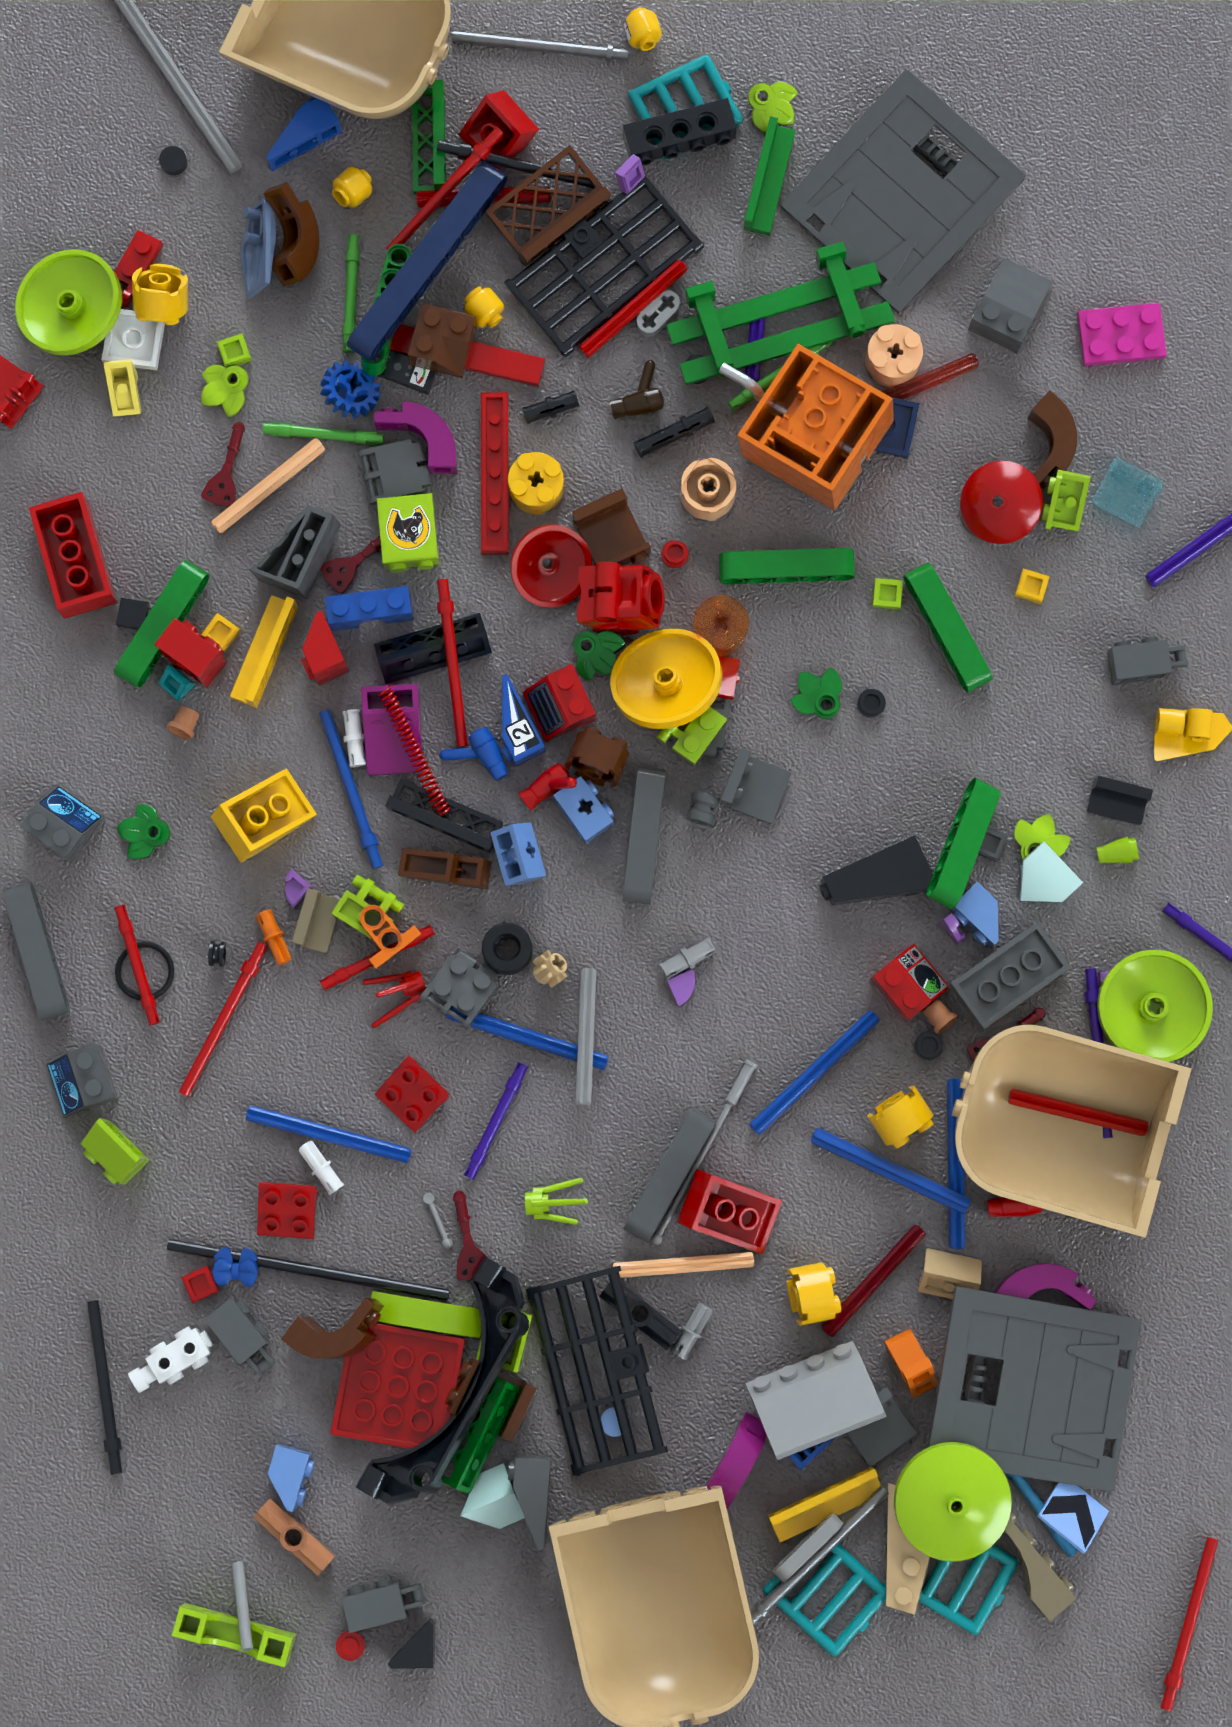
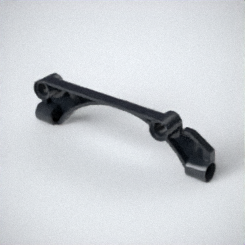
M484 1256L472 1277L471 1286L481 1317V1351L472 1384L455 1415H452L435 1434L419 1445L397 1455L372 1459L356 1485L357 1489L391 1505L415 1499L420 1492L434 1494L441 1488L443 1483L442 1476L517 1340L525 1335L529 1328L528 1317L521 1312L525 1302L518 1276L507 1271V1268ZM513 1316H516V1325L512 1329H509L508 1323ZM428 1472L430 1480L423 1487L421 1481L424 1474Z

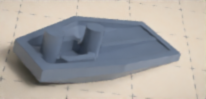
M265 197L252 208L245 207L243 217L248 218L243 236L240 257L246 297L250 299L268 286L271 279L276 241V222L274 211Z

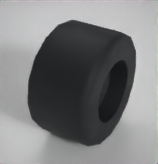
M500 923L493 926L485 934L482 941V954L486 964L495 972L502 975H513L521 972L531 960L532 942L529 934L521 926L514 923ZM504 938H511L518 945L517 955L509 960L500 958L496 952L498 942Z

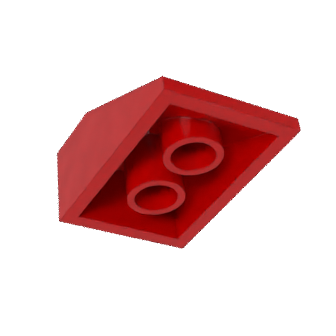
M696 1169L677 1223L763 1254L782 1200Z

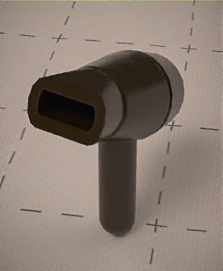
M653 360L645 362L637 392L623 398L610 400L614 419L646 415L663 409L664 397L659 388H650L655 370V362Z

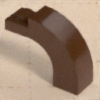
M285 182L271 187L263 193L283 229V246L279 254L273 259L272 270L283 287L302 281L314 267L319 251V230L312 207L308 200L299 202L288 183Z
M1050 390L1031 410L1028 419L1045 433L1050 446L1049 457L1033 474L1042 489L1049 484L1051 477L1057 476L1058 470L1067 471L1077 447V430L1072 414L1067 406Z
M365 1298L349 1321L342 1328L334 1332L324 1330L310 1317L298 1316L281 1340L298 1353L312 1358L340 1359L354 1355L364 1349L376 1337L368 1328L378 1322L381 1316L380 1311L384 1305L377 1299Z

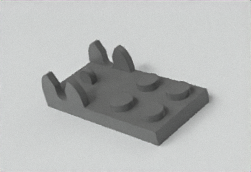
M1036 922L946 987L949 991L952 990L978 1026L977 1030L981 1032L1071 967L1041 925Z

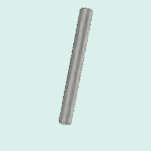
M583 968L581 970L575 1102L579 1106H589L591 1104L596 970L593 968Z

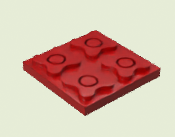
M376 1323L368 1328L376 1336L372 1342L356 1354L344 1358L330 1434L411 1449L435 1434L452 1416L447 1411L449 1405L445 1404L451 1388H457V1376L461 1366L465 1339Z

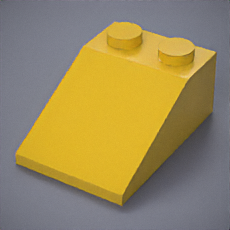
M286 768L220 804L210 817L240 863L308 822L317 813Z

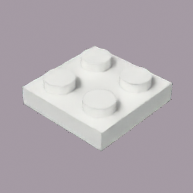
M121 309L114 327L105 337L102 362L132 360L135 368L157 370L165 324L150 320L139 321L134 311Z

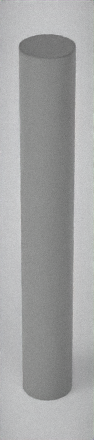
M242 1561L232 1563L241 1649L242 1651L253 1650L244 1566Z

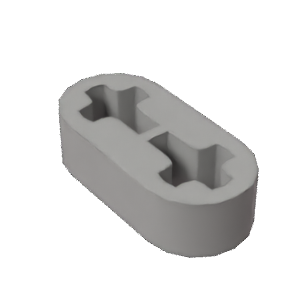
M666 290L644 308L637 317L638 332L644 337H653L658 334L678 313L680 307L678 295L673 291ZM662 300H665L666 302L670 300L673 301L672 309L670 307H666L662 312H660V310L663 307ZM656 315L654 327L648 326L644 328V319L649 321Z

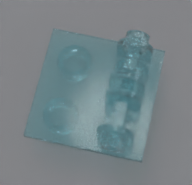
M1115 456L1090 504L1139 529L1165 481Z

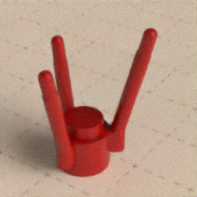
M410 970L402 974L363 980L362 983L364 985L401 980L399 985L377 992V998L401 990L405 997L411 996L372 1023V1028L378 1027L413 1002L419 1001L421 994L426 989L420 971L412 973Z

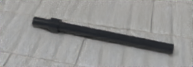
M439 140L436 151L456 155L457 159L466 160L474 150L470 144L461 142L458 145ZM491 153L485 160H480L481 162L486 161L489 164L530 174L535 173L544 166ZM542 175L543 177L555 179V175ZM558 176L560 181L574 183V178ZM577 179V185L594 189L589 180Z
M99 1300L87 1302L106 1436V1440L103 1441L104 1450L108 1452L111 1475L122 1473L119 1451L122 1449L121 1438L117 1437Z

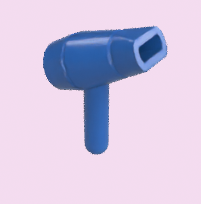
M480 728L471 733L468 737L471 745L470 748L445 749L439 754L440 758L444 761L478 758L494 780H500L509 775L497 741L488 728Z

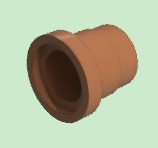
M180 706L173 721H169L166 728L180 738L191 740L194 736L193 729L199 714L191 708Z
M939 999L928 1006L923 1012L928 1021L934 1026L933 1031L937 1035L947 1030L959 1017L955 1012L951 1013Z

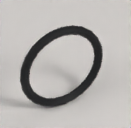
M152 942L137 943L138 948L145 947L157 950L164 956L168 964V978L161 989L152 994L156 999L168 990L173 981V960L170 954L160 945ZM125 949L119 956L115 966L116 982L124 994L140 1001L141 996L130 991L124 985L121 978V966L128 955L127 949Z

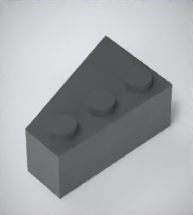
M308 505L285 530V535L275 545L272 544L264 558L257 565L254 564L250 568L251 573L259 581L307 599L341 524L333 514Z

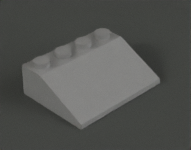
M853 1341L838 1345L831 1350L813 1355L806 1360L785 1366L778 1371L757 1377L755 1380L746 1383L757 1415L777 1460L886 1417L882 1404Z

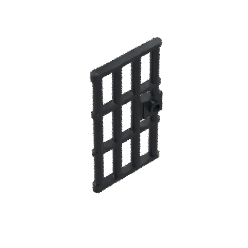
M646 176L630 193L621 192L601 209L596 208L593 211L594 214L587 220L582 218L568 231L563 233L562 240L557 244L552 243L548 246V251L511 280L508 278L504 281L507 288L565 358L574 351L573 348L610 320L674 262L679 259L683 261L693 252L696 254L704 248L703 242L690 230ZM646 188L655 200L617 230L607 217L642 189ZM663 209L672 221L634 250L625 237L659 210ZM600 223L611 233L604 241L593 229ZM680 229L689 242L651 271L642 258ZM619 243L628 256L589 286L580 276V273ZM569 247L580 258L574 265H571L562 254ZM557 258L566 271L530 300H527L518 288ZM636 264L646 276L606 307L597 294ZM574 279L583 292L545 322L535 309ZM592 300L601 312L562 342L553 329L588 301Z
M620 1265L543 1286H530L528 1289H525L528 1300L531 1299L543 1346L541 1353L542 1355L545 1354L558 1405L556 1412L561 1417L572 1460L570 1467L573 1476H580L588 1471L669 1452L668 1447L664 1446L650 1393L653 1392L652 1386L648 1385L645 1374L649 1372L643 1345L642 1343H637L635 1335L637 1328L636 1325L632 1324L619 1271H622ZM604 1275L609 1277L622 1327L606 1332L593 1278ZM582 1281L595 1335L580 1339L567 1285ZM554 1288L557 1292L569 1342L557 1345L553 1343L541 1292ZM623 1334L627 1347L611 1351L608 1338ZM594 1341L598 1343L611 1396L599 1399L595 1398L582 1344ZM570 1347L584 1398L583 1403L571 1406L568 1402L556 1351ZM634 1376L637 1389L622 1393L619 1380ZM638 1395L653 1449L637 1452L624 1399ZM613 1402L626 1452V1456L611 1459L598 1410V1405ZM582 1409H587L600 1462L588 1465L584 1464L571 1413Z

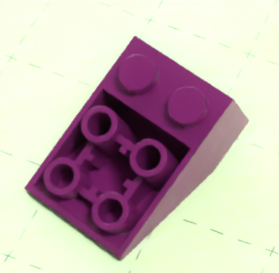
M418 684L391 685L392 688L390 690L395 691L393 695L397 696L396 700L399 701L397 706H402L400 710L404 711L402 716L407 717L405 720L409 721L407 726H411L410 731L414 732L412 736L416 737L415 741L419 742L417 746H420V751L423 752L420 690ZM388 685L361 687L367 774L416 773L415 770L423 765L412 767L420 760L412 763L410 760L418 755L407 757L415 750L405 752L406 749L413 745L402 747L410 740L400 742L401 739L409 734L398 737V734L405 730L395 732L402 725L393 727V724L401 719L391 722V719L397 715L388 717V714L396 709L386 712V709L394 704L384 707L383 704L389 700L382 702L381 699L388 694L378 696L379 693L389 688Z

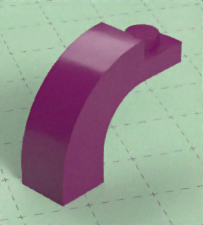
M402 401V412H398L397 409L384 408L381 409V412L374 411L376 430L410 431L419 435L428 445V468L430 474H457V453L453 436L446 423L435 412L423 405Z
M1034 1264L1017 1269L1005 1277L993 1292L1028 1299L1039 1290L1052 1288L1063 1293L1087 1310H1091L1097 1301L1091 1297L1093 1291L1079 1282L1076 1286L1073 1284L1079 1275L1078 1273L1054 1264Z
M748 1412L743 1416L722 1459L705 1484L708 1490H711L712 1486H722L727 1509L747 1478L767 1437L760 1419Z

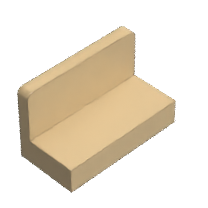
M927 1248L918 1292L952 1299L956 1286L979 1290L982 1261Z

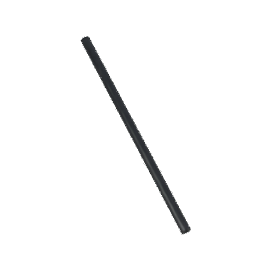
M169 1239L167 1244V1250L214 1258L215 1254L221 1249ZM230 1250L233 1262L239 1263L242 1252ZM256 1255L258 1258L255 1262H257L258 1267L448 1301L450 1289Z

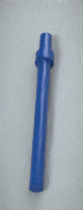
M330 710L322 711L319 715L361 834L359 838L363 850L366 849L372 869H378L383 866L377 849L379 843L376 834L372 833L331 712Z

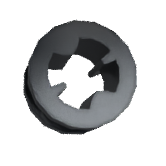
M210 941L208 952L209 966H214L215 963H218L220 967H224L226 961V942L221 941L220 944H216L215 941Z

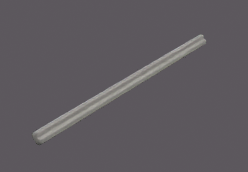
M114 0L229 173H235L242 167L240 160L132 0Z

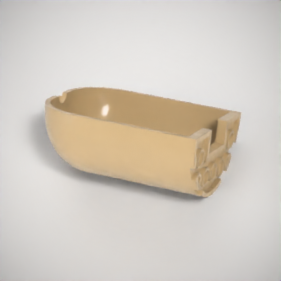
M253 0L250 7L244 4L241 5L219 53L223 58L353 115L368 119L388 118L411 107L422 96L429 84L432 85L434 83L440 61L446 58L449 50V45L446 43L451 22L450 1Z
M1020 1025L1008 1028L992 1037L981 1048L972 1064L970 1072L964 1071L960 1088L964 1090L961 1100L956 1099L952 1111V1116L957 1117L955 1146L959 1161L968 1176L978 1186L992 1194L1146 1238L1161 1181L1156 1180L1170 1126L1171 1124H1177L1191 1068L1043 1026ZM1012 1089H1017L1145 1120L1148 1122V1131L1145 1136H1138L1112 1129L1113 1138H1103V1127L1011 1105L1008 1103L1009 1093Z
M707 1486L687 1489L683 1496L677 1490L606 1506V1508L601 1509L599 1515H596L595 1511H588L573 1516V1518L569 1519V1522L561 1520L549 1526L585 1690L596 1709L608 1720L619 1726L680 1727L679 1721L691 1719L692 1725L706 1723L709 1721L710 1716L721 1714L738 1704L746 1696L755 1680L759 1663L758 1644L722 1486H712L711 1490H708Z

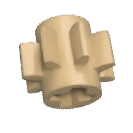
M547 950L533 960V963L536 965L533 968V975L539 983H548L552 988L567 977L566 973H564L567 969V963L560 954L553 953L551 955V952Z

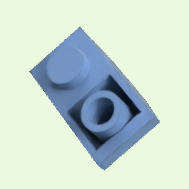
M976 882L961 897L956 907L951 910L954 912L953 915L963 927L968 925L975 932L973 937L981 945L993 947L999 941L998 901Z
M277 1444L268 1476L286 1510L293 1512L297 1506L302 1507L307 1491L302 1489L305 1477H311L315 1461L310 1460L311 1452Z

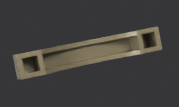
M959 1501L953 1502L952 1505L957 1507ZM1011 1512L1004 1533L1015 1546L1022 1561L1026 1577L1027 1596L1044 1617L1051 1622L1077 1599L1072 1594L1075 1588L1064 1575L1060 1578L1052 1570L1056 1566L1045 1552L1040 1555L1033 1546L1037 1542L1026 1529L1021 1532L1014 1523L1018 1519Z

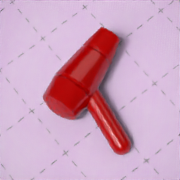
M557 763L546 769L528 788L519 792L518 795L529 810L532 811L540 802L553 796L561 789L575 788L577 781L575 778L570 777L568 770L563 765Z
M1005 1197L990 1199L986 1203L988 1217H1026L1039 1214L1043 1209Z

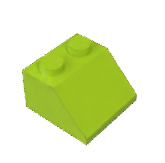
M99 1118L81 1142V1145L86 1149L83 1154L93 1164L99 1162L106 1169L103 1174L114 1185L117 1182L126 1185L150 1161L110 1120Z

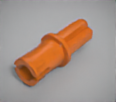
M272 909L264 910L257 914L255 918L263 932V941L268 943L276 963L284 965L291 961V955L283 939L285 933L280 930Z

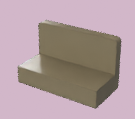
M308 888L292 943L300 947L327 953L338 919L331 913L340 899Z

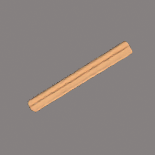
M317 438L311 440L212 520L214 528L219 533L225 532L325 451L323 444Z
M752 1252L618 1262L614 1263L613 1267L621 1266L622 1271H619L621 1278L750 1268L754 1266V1255Z

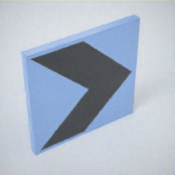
M1057 1482L1037 1517L1084 1554L1109 1511L1079 1486Z

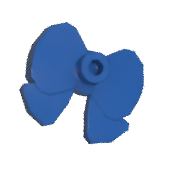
M221 1248L214 1256V1259H216L213 1267L215 1283L223 1286L231 1279H239L245 1286H252L258 1276L257 1262H255L258 1257L253 1250L244 1248L240 1255L239 1263H233L230 1248Z

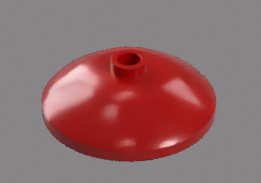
M1011 461L990 462L974 471L966 481L960 498L961 514L969 530L978 538L994 544L1013 543L1027 536L1037 525L1043 510V493L1036 477L1024 466ZM998 496L1003 499V504L1000 507L994 505V499Z
M556 524L539 526L525 534L517 543L512 553L510 573L513 584L526 600L537 606L550 608L563 606L581 594L578 582L579 567L592 566L591 553L584 539L572 529ZM550 558V564L543 567V560Z

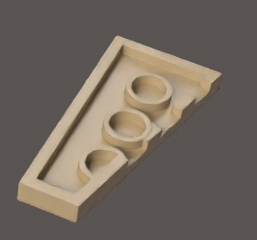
M888 1483L886 1606L915 1615L930 1557L916 1549L900 1529L894 1511V1491L896 1485Z

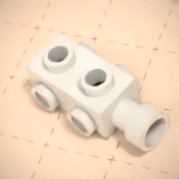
M188 1326L174 1335L176 1340L166 1345L165 1342H162L149 1350L151 1355L145 1358L148 1365L142 1369L138 1367L128 1373L136 1390L141 1393L149 1388V1384L155 1380H158L159 1384L167 1381L171 1385L183 1378L182 1371L190 1366L196 1370L208 1363L207 1356L212 1354L210 1347L214 1345L205 1330L200 1332L198 1328L191 1330ZM190 1342L195 1346L192 1354H188L185 1351L186 1344ZM163 1358H167L170 1361L167 1369H163L160 1366V1361Z

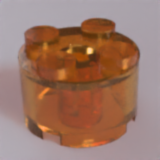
M719 594L706 599L699 605L694 614L692 629L698 639L703 637L712 645L718 656H729L743 646L748 633L749 617L746 609L739 601L727 595ZM716 623H725V630L723 628L715 629Z

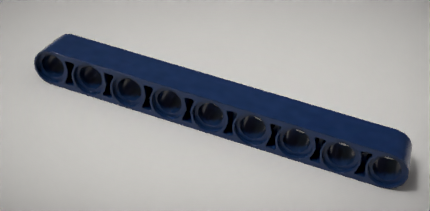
M486 161L481 162L351 333L346 345L348 348L370 362L376 358L484 215L485 211L502 191L507 182L508 175Z

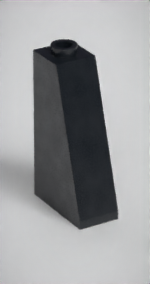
M912 836L823 876L821 879L822 885L819 886L824 900H830L832 906L926 893L933 873L916 837Z

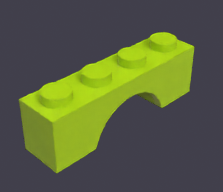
M184 1603L179 1607L172 1636L198 1644H213L246 1653L256 1660L285 1668L289 1663L296 1633L250 1621L253 1650L242 1651L238 1617Z

